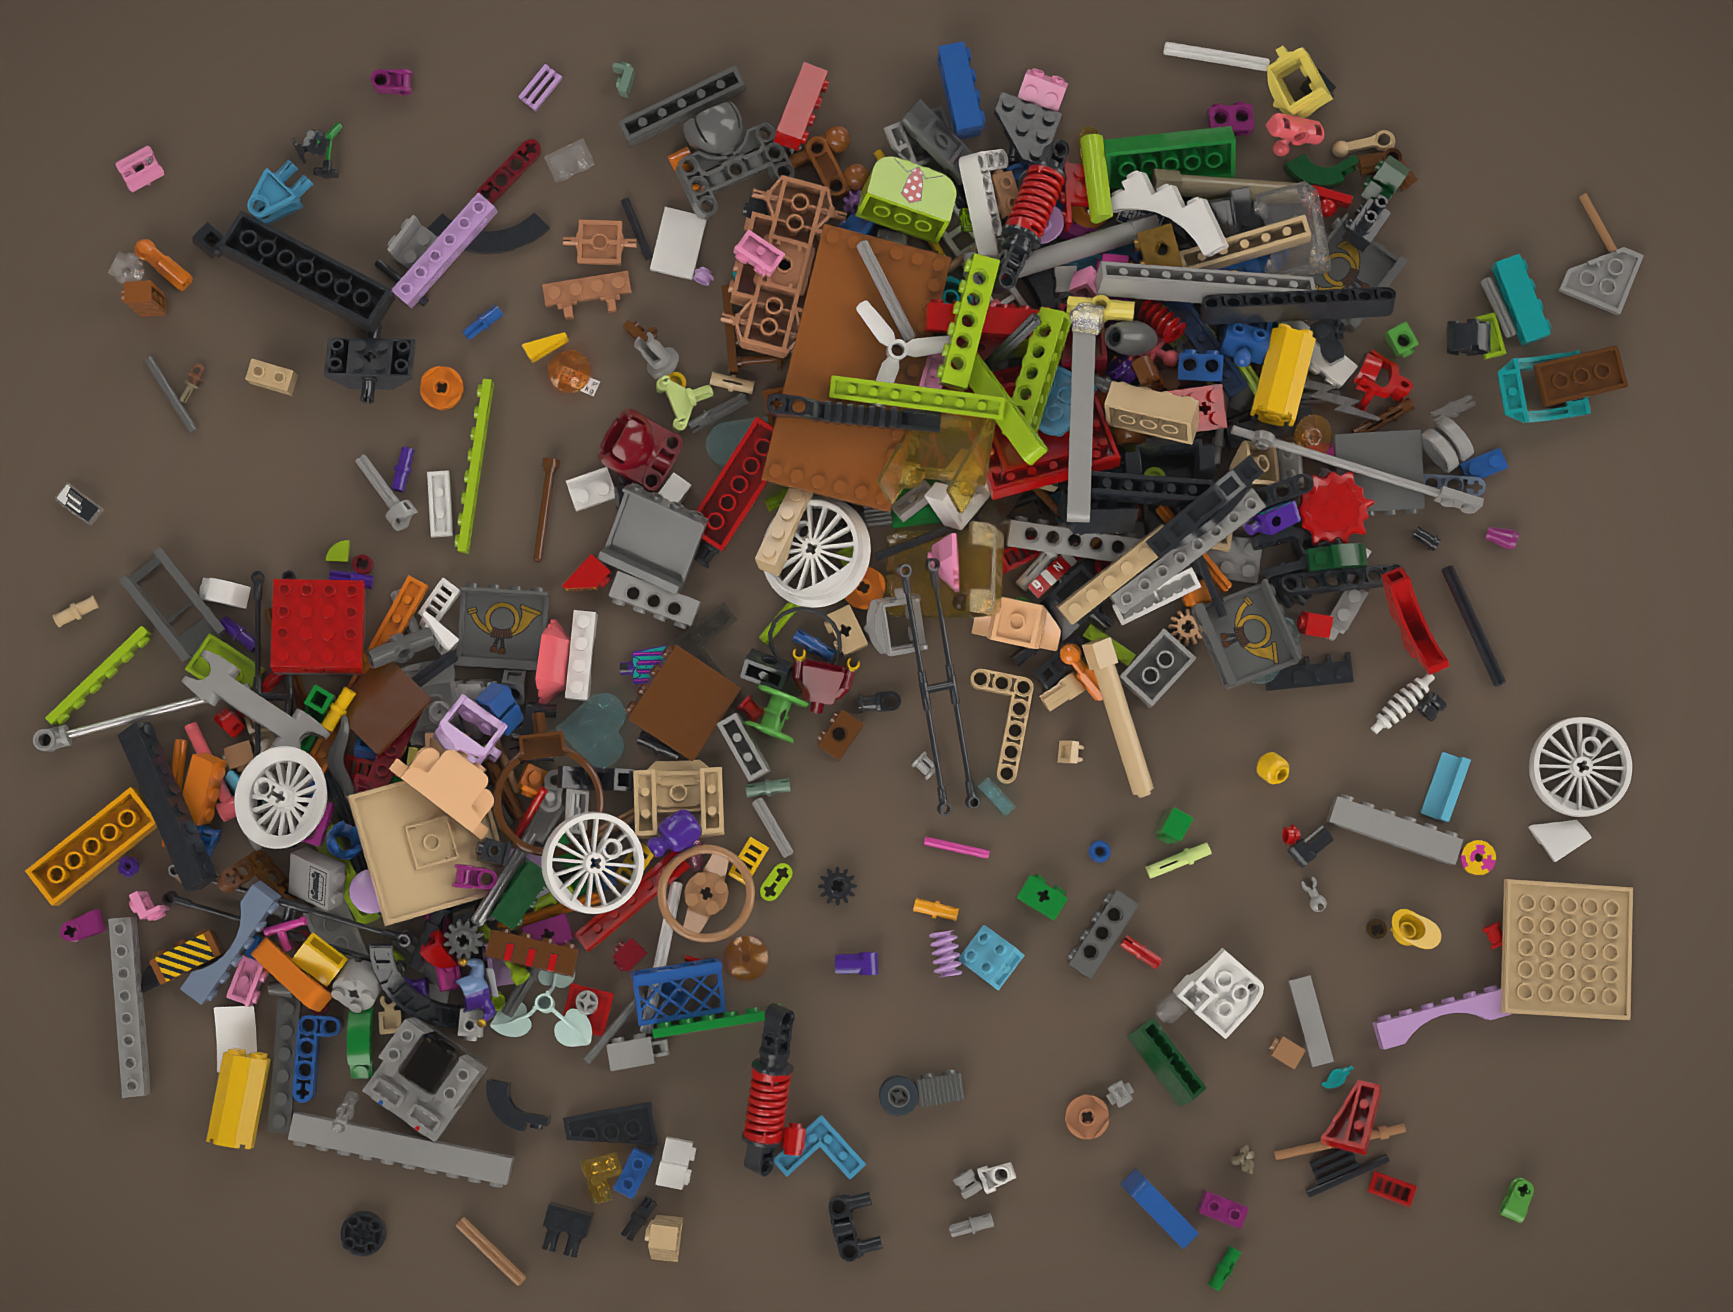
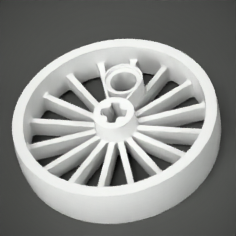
M1573 717L1554 723L1538 737L1529 758V775L1537 795L1550 808L1572 817H1588L1607 811L1623 797L1631 781L1632 759L1624 739L1611 726L1593 718ZM1569 724H1577V753L1566 728ZM1582 724L1593 726L1590 737L1582 739ZM1560 728L1571 754L1552 736ZM1598 729L1607 735V738L1602 743L1595 737ZM1549 739L1569 760L1543 749L1546 741ZM1610 740L1613 741L1617 751L1592 760ZM1587 741H1591L1594 744V750L1591 753L1585 750V743ZM1541 753L1546 754L1568 765L1539 764ZM1617 754L1620 755L1621 767L1593 766L1596 762ZM1582 763V767H1584L1585 769L1579 771V767L1577 766V764ZM1539 768H1566L1568 770L1541 780ZM1592 770H1621L1620 782ZM1570 773L1551 792L1543 785L1544 782ZM1591 775L1617 786L1614 794L1610 796ZM1571 779L1564 798L1556 795L1555 793ZM1577 780L1576 803L1568 799ZM1588 780L1607 799V801L1599 807L1596 803ZM1582 782L1593 808L1582 806Z
M585 812L564 820L552 831L542 853V873L549 891L564 906L586 914L608 912L624 904L638 888L644 870V855L638 837L626 823L606 813ZM593 819L591 849L583 825V821ZM599 819L608 821L609 825L596 848ZM577 823L585 850L568 830ZM615 825L622 831V834L616 839L608 838ZM564 833H566L582 855L558 843ZM627 837L631 847L622 850L620 841ZM612 842L615 850L612 854L608 855L605 848L608 843ZM558 846L581 860L553 858L555 847ZM633 852V864L606 862L620 855ZM591 859H596V867L590 866L592 864ZM552 861L580 863V865L555 872L552 868ZM605 865L633 868L630 880L605 868ZM580 869L564 884L558 877ZM602 870L627 883L626 888L621 894L604 875ZM582 875L576 889L571 894L567 887ZM599 876L616 896L614 900L606 903ZM588 877L584 906L576 898ZM593 877L601 901V905L596 907H590Z

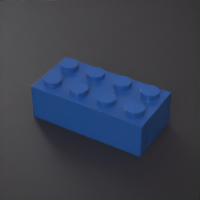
M964 41L938 46L937 62L953 133L960 140L981 136L985 123L984 111L979 110V102H981L979 89L974 88V81H976L974 68L970 69L969 47L965 48Z

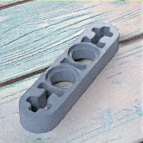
M1423 474L1424 485L1428 478H1435L1437 480V489H1440L1442 486L1447 487V483L1451 479L1458 480L1460 485L1458 491L1461 492L1464 487L1463 479H1467L1466 484H1474V481L1477 480V483L1481 485V489H1477V493H1473V489L1465 488L1467 494L1480 496L1486 489L1484 480L1479 477Z

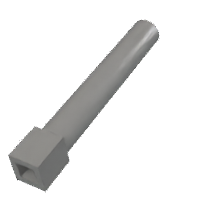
M1149 213L1129 219L1122 224L1031 251L1030 258L1025 260L1024 268L1018 278L1134 243L1133 239L1137 238V233L1160 227L1157 214Z

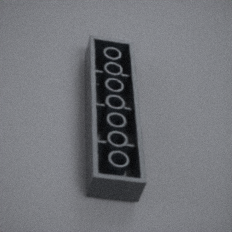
M243 211L239 212L218 245L224 257L371 334H374L395 300L391 288Z

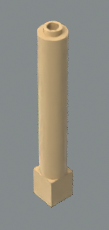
M1111 637L1099 638L1083 644L1082 648L1089 670H1094L1133 795H1138L1139 798L1151 794L1150 791L1154 787L1115 666L1118 663Z

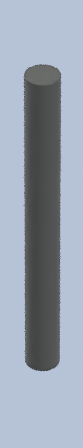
M151 356L145 359L146 364L189 433L196 432L198 430L154 358Z
M639 990V995L645 998L646 994ZM633 997L583 1058L588 1064L592 1063L636 1009L635 997Z

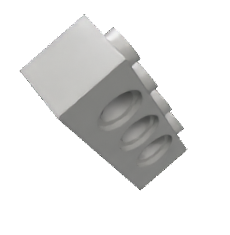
M620 571L617 572L609 593V597L613 599L612 603L624 607L626 603L634 606L632 610L638 613L645 614L646 611L653 613V618L663 622L669 619L674 621V626L686 630V627L692 628L701 602L679 593L674 594ZM634 588L638 589L640 592L639 597L634 600L629 599L628 592ZM652 596L660 598V604L657 607H651L648 604ZM672 604L681 606L680 612L676 615L669 613V607Z

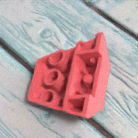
M551 619L548 628H545L541 636L535 678L537 689H539V704H547L566 689L571 638L556 619Z

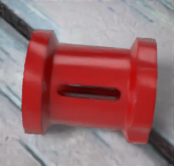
M751 695L737 707V710L742 711L752 722H755L765 712L763 711L764 708H760L752 700Z
M1499 921L1481 929L1483 933H1486L1491 943V950L1502 946L1503 933L1499 927L1501 925Z

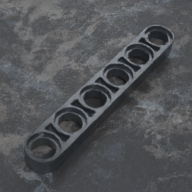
M1301 473L1254 489V491L1267 494L1268 499L1264 504L1268 507L1308 493L1313 488L1314 483L1311 476ZM1299 478H1308L1310 484L1307 489L1301 490L1298 488L1297 481ZM1281 484L1286 485L1289 490L1288 494L1284 497H1279L1276 494V488Z
M1399 564L1291 573L1282 578L1279 583V589L1286 596L1380 588L1384 587L1381 575L1402 566ZM1369 573H1377L1379 581H1372L1369 578ZM1348 575H1356L1358 583H1351L1348 580ZM1327 577H1335L1338 584L1335 586L1330 585L1327 582ZM1306 579H1314L1317 586L1314 588L1307 586ZM1286 580L1293 581L1295 589H1287L1284 582Z

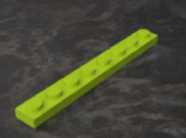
M836 375L831 377L829 394L830 398L1004 420L1007 397Z
M483 379L482 384L478 385L477 397H480L479 406L476 405L474 410V418L477 419L476 427H472L471 440H474L473 448H469L468 461L471 462L470 468L465 471L464 477L467 489L462 492L461 504H464L463 513H459L458 525L461 526L460 534H456L455 547H458L457 551L463 554H469L494 389V383L490 379Z

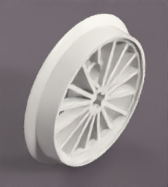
M818 495L812 496L804 510L807 511L808 522L799 521L794 537L803 544L792 542L791 545L800 548L791 549L789 554L798 555L787 560L783 569L798 560L800 561L784 580L780 575L777 576L764 571L768 582L781 597L793 604L812 608L828 606L847 597L863 579L871 554L869 533L860 515L841 500ZM812 509H822L815 529L813 526ZM827 511L836 512L835 518L820 535ZM843 518L848 526L826 538L839 520ZM772 520L771 523L769 524V526H768V528H767V530H766V532H765L764 538H765V536H766V534H767V532H768V530H769V528H770V526H771L773 520ZM808 526L809 533L801 537L800 530ZM851 531L853 542L826 545ZM813 546L817 547V548L815 549V552H816L815 554H812V553H811V552L813 551V549H812ZM854 547L852 558L826 551ZM824 556H831L850 563L839 570ZM821 560L832 567L836 573L829 577ZM816 562L825 578L817 583ZM804 565L797 589L791 588L788 583ZM811 565L812 586L803 589Z

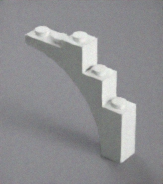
M1138 171L1128 174L1126 176L1127 179L1122 181L1125 190L1119 189L1111 194L1113 213L1127 210H1147L1166 216L1190 234L1204 256L1211 257L1229 247L1206 199L1195 197L1189 200L1186 206L1176 186L1165 184L1157 188L1155 193L1148 175Z

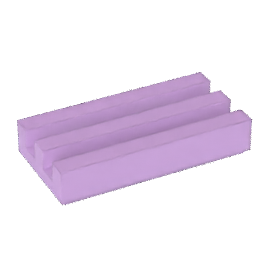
M544 64L518 97L534 111H537L563 78L553 69H550L548 65ZM548 72L546 77L542 80V82L538 85V87L527 99L526 97L528 96V94L533 90V88L537 85V83L541 80L545 73ZM552 77H554L555 79L553 80V82L548 86V88L544 91V93L540 96L536 103L533 104L532 101L536 98V96L540 93L544 86L549 82V80Z

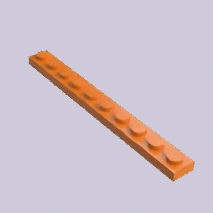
M408 575L367 650L387 643L388 639L394 634L404 633L429 588L428 585ZM365 653V663H364V664H365L364 674H365V673L367 672V670L371 667V665L369 664L368 658H367V656H366V653ZM353 675L347 688L350 689L363 675ZM341 719L333 731L327 730L330 733L327 740L319 737L310 753L321 767L323 774L329 770L327 755L339 732Z

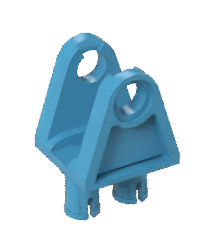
M288 159L276 173L271 172L268 168L264 170L248 200V210L255 218L270 225L300 210L303 207L300 197L314 184L303 174L291 188H287L285 182L298 171V168ZM270 214L268 218L262 219V217H265Z

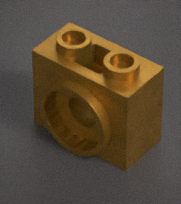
M1171 223L1136 234L1137 238L1133 240L1136 251H1141L1143 260H1139L1140 264L1172 267L1183 266ZM1156 245H1166L1167 254L1158 255L1155 250Z

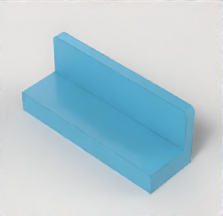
M1445 752L1441 753L1420 811L1421 814L1442 822H1449L1470 765V759L1465 757L1458 758Z

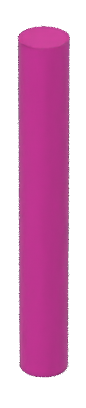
M926 836L924 840V845L986 859H988L990 850Z

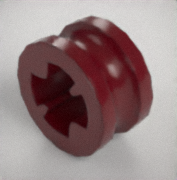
M365 554L357 555L352 562L353 569L363 575L369 574L374 565L373 560ZM361 559L369 563L366 565L367 568L365 570L357 567V564L360 565L359 561Z

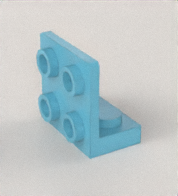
M983 925L958 960L999 991L1025 955L986 925Z

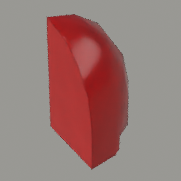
M439 929L431 933L429 936L432 939L426 946L424 944L421 946L420 954L431 965L439 968L458 966L455 952L449 954L452 947L444 946V943L448 940Z

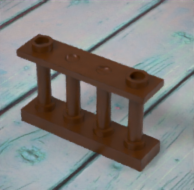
M721 285L724 313L735 316L737 312H733L732 303H730L732 293L728 292L729 285ZM725 323L730 375H737L738 368H742L743 365L777 363V371H782L781 364H785V357L779 358L771 355L741 357V355H737L736 347H740L734 326L733 324Z

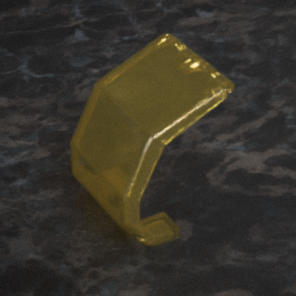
M969 522V530L953 532L957 535L959 547V592H954L939 577V590L944 619L976 618L968 612L980 613L977 617L996 615L1001 610L1003 532L990 523ZM895 530L894 534H887V548L931 531ZM950 534L886 558V571L892 572V575H885V593H891V597L895 596L894 589L902 588L901 577L897 575L896 569L900 564L910 565L912 569L910 575L911 594L916 593L920 595L922 618H939L934 588L931 585L929 571L925 568V561L928 559V552H932V545ZM905 567L902 568L903 575L906 573ZM957 594L967 596L966 611L954 609L952 600ZM907 604L885 607L887 613H891L892 617H906L905 606Z

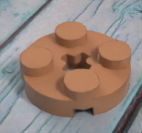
M1083 1094L1077 1096L1066 1107L1064 1119L1067 1128L1080 1139L1097 1138L1105 1132L1109 1125L1108 1108L1101 1099L1094 1095ZM1091 1111V1118L1093 1120L1091 1122H1082L1083 1116L1081 1114Z

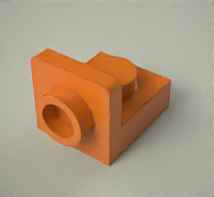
M526 763L516 787L522 789L521 794L533 799L534 795L543 785L548 771Z

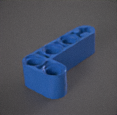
M312 1014L303 1016L298 1022L293 1079V1097L298 1102H308L316 1096L321 1036L331 1037L342 1032L344 1024L338 1016ZM307 1019L314 1021L315 1026L312 1031H308L305 1028V1021ZM330 1020L335 1021L337 1024L335 1032H330L327 1029V1023ZM306 1041L311 1042L313 1045L311 1053H306L303 1049ZM305 1063L311 1067V1073L308 1076L304 1075L301 1070ZM311 1079V1082H300V1080ZM304 1087L305 1090L309 1091V1094L305 1097L303 1093H300V1090L304 1089Z
M1136 1168L1120 1183L1183 1250L1199 1235L1188 1221Z

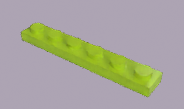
M139 627L51 711L45 719L50 724L56 726L65 723L70 718L69 714L74 709L77 710L85 704V698L90 693H96L102 687L101 683L106 678H112L118 672L117 668L122 663H127L134 657L133 652L139 647L143 648L150 641L149 637L153 633L147 627Z

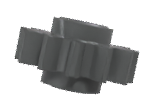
M458 919L457 927L454 924H450L449 929L452 932H445L444 934L446 938L450 939L444 943V946L452 947L449 954H453L455 951L458 952V959L461 958L463 953H465L467 959H470L471 951L475 954L479 953L476 945L483 946L484 944L482 940L478 939L483 936L484 932H477V925L470 926V919L465 924H463L461 919ZM466 935V943H462V939L459 937Z

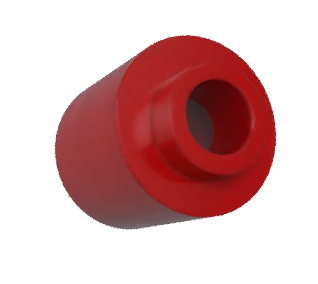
M789 1123V1127H784L782 1148L785 1155L802 1156L806 1138V1129L802 1128V1124Z

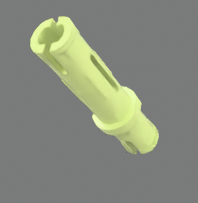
M1206 842L1190 849L1185 848L1183 852L1145 868L1151 879L1186 864L1192 865L1194 861L1212 853ZM1177 861V862L1174 863V864H1171V865H1169V866H1166V867L1160 869L1161 866H1164V865L1169 864V863H1171V862Z

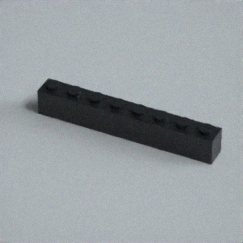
M134 722L117 735L185 892L202 890L218 878L214 865L210 860L197 826L192 819L171 767L156 737L154 728L150 722Z

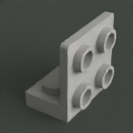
M414 215L410 219L406 218L401 225L402 230L397 236L394 235L390 239L387 249L392 258L408 270L438 238V236L423 227Z

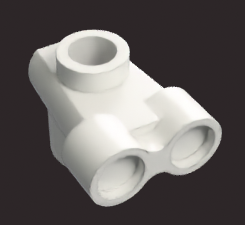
M1011 1162L990 1168L986 1165L977 1169L986 1194L996 1191V1187L1016 1178ZM1001 1169L1006 1170L1007 1177L1000 1175Z

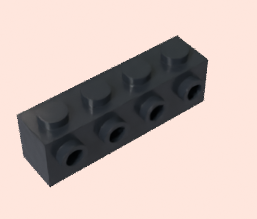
M1299 405L1293 426H1288L1289 422H1284L1283 426L1264 423L1258 420L1259 415L1250 417L1248 422L1241 423L1240 420L1229 422L1227 428L1224 429V438L1227 451L1230 452L1238 450L1242 441H1252L1231 434L1233 425L1251 431H1268L1274 434L1276 439L1312 432L1316 425L1311 406L1304 408V405Z

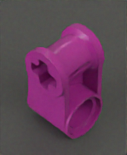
M378 69L371 74L372 86L379 94L411 95L413 93L411 89L413 71ZM379 78L387 79L384 85H377L376 81Z
M455 864L454 866L456 868V877L452 887L491 889L497 883L496 873L489 868L466 864ZM484 873H490L491 880L487 884H482L480 880Z
M96 909L65 922L60 928V935L66 941L78 942L103 933L107 929L100 910ZM71 927L76 928L77 930L74 932V936L69 935L68 933L72 931Z

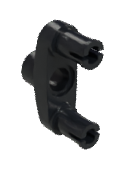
M528 701L525 719L511 732V741H519V736L534 734L533 713L545 712V717L556 718L557 712L548 710L556 711L557 704H537L535 701ZM555 757L525 760V763H534V761L554 762Z

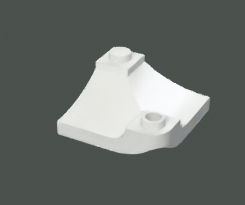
M1221 948L1201 968L1190 975L1187 974L1173 989V992L1200 1018L1227 1039L1256 1007L1263 995L1264 986L1258 977L1246 969L1225 949ZM1253 983V987L1248 989V985Z

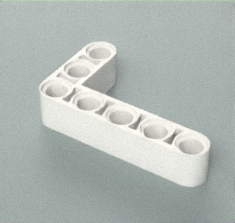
M1003 149L981 151L962 156L959 159V168L978 254L998 259L1001 254V245L1005 239L1001 234L1002 225L990 172L1007 168L1008 156Z

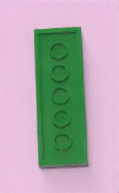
M759 1007L747 1008L743 1014H737V1010L724 1012L723 1017L718 1018L715 1017V1014L702 1016L699 1021H694L693 1017L680 1019L679 1024L672 1025L671 1021L661 1022L657 1024L656 1028L652 1029L653 1038L765 1021L766 1010L759 1011Z

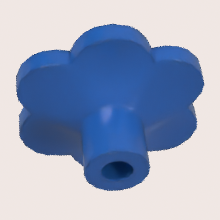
M670 981L665 982L661 991L668 996L675 985ZM678 989L671 999L681 1005L687 994ZM670 1001L667 1003V1006H673V1005H674V1004H673L672 1002H670Z

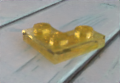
M613 1152L580 1161L593 1204L614 1199L608 1178L623 1174L617 1153Z

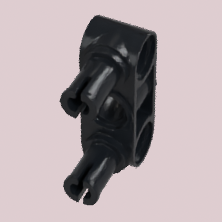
M869 1192L854 1196L846 1194L837 1195L829 1201L828 1209L831 1227L839 1255L844 1261L852 1262L864 1256V1253L883 1249L880 1236L864 1240L857 1239L851 1215L854 1209L872 1205ZM835 1201H841L844 1203L845 1208L841 1212H835L832 1209V1204ZM846 1245L855 1247L856 1251L852 1256H847L843 1253V1248Z

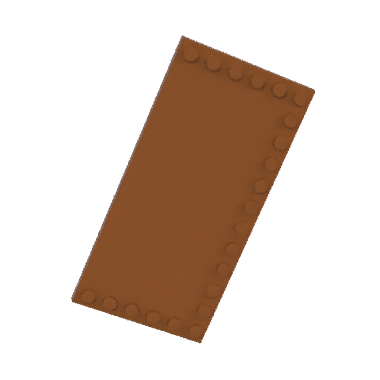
M824 224L782 394L803 396L819 400L820 402L831 401V404L835 405L837 402H840L845 406H848V404H853L855 407L864 405V408L874 406L868 402L829 397L832 375L876 381L881 364L888 358L886 355L887 346L877 340L856 310V307L861 302L868 301L893 330L895 340H903L856 247L859 242L863 240L868 241L915 333V338L913 339L933 336L932 332H923L924 307L932 299H942L952 257ZM893 345L891 348L895 356L902 355L903 351L899 345ZM906 355L899 361V371L894 383L919 386L928 355L915 358ZM797 402L793 405V410L797 413L803 412L805 405ZM883 405V407H886V410H892V407H898L897 411H903V408H906L899 406ZM776 417L761 480L890 512L910 431L890 430L889 428L879 429V427L868 428V426L857 427V425L846 426V424L835 425V423L830 422L826 424L822 421L813 422L812 420Z

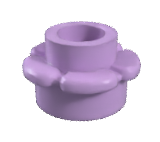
M705 267L694 270L695 275L693 279L696 282L708 286L711 280H714L711 270Z

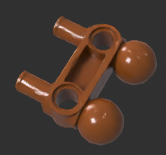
M842 126L830 127L824 136L812 137L807 143L803 144V150L788 157L793 169L808 161L813 163L823 183L822 186L829 187L832 202L843 199L850 190H862L870 175L867 168L861 164L848 166L842 174L832 152H844L850 145V133ZM816 145L823 146L822 152L818 154L812 152L813 148ZM835 183L843 185L842 189L838 192L831 190Z

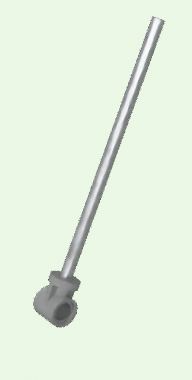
M250 683L243 684L251 690ZM196 696L71 730L66 724L49 729H41L34 734L33 744L38 750L53 752L57 749L71 746L72 738L206 702ZM46 735H49L51 738L48 746H45L43 743Z

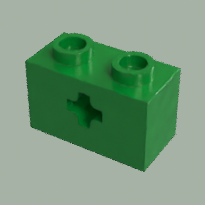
M1035 874V876L1029 875L1016 898L1052 921H1055L1068 900L1064 896L1066 892L1056 885L1053 888L1046 885L1047 880L1038 874ZM1046 890V896L1049 898L1040 902V896L1037 893Z

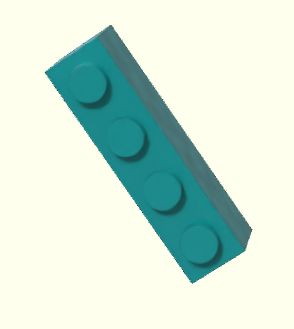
M1520 254L1495 262L1491 266V270L1505 306L1517 329V336L1521 347L1547 338L1551 334V325L1549 320L1545 319L1543 315V304L1536 297L1534 292L1536 287L1534 281L1531 278L1529 279L1527 274L1528 266L1525 259L1521 258Z

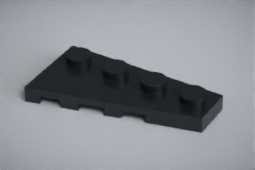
M651 1101L563 1117L567 1140L659 1146Z

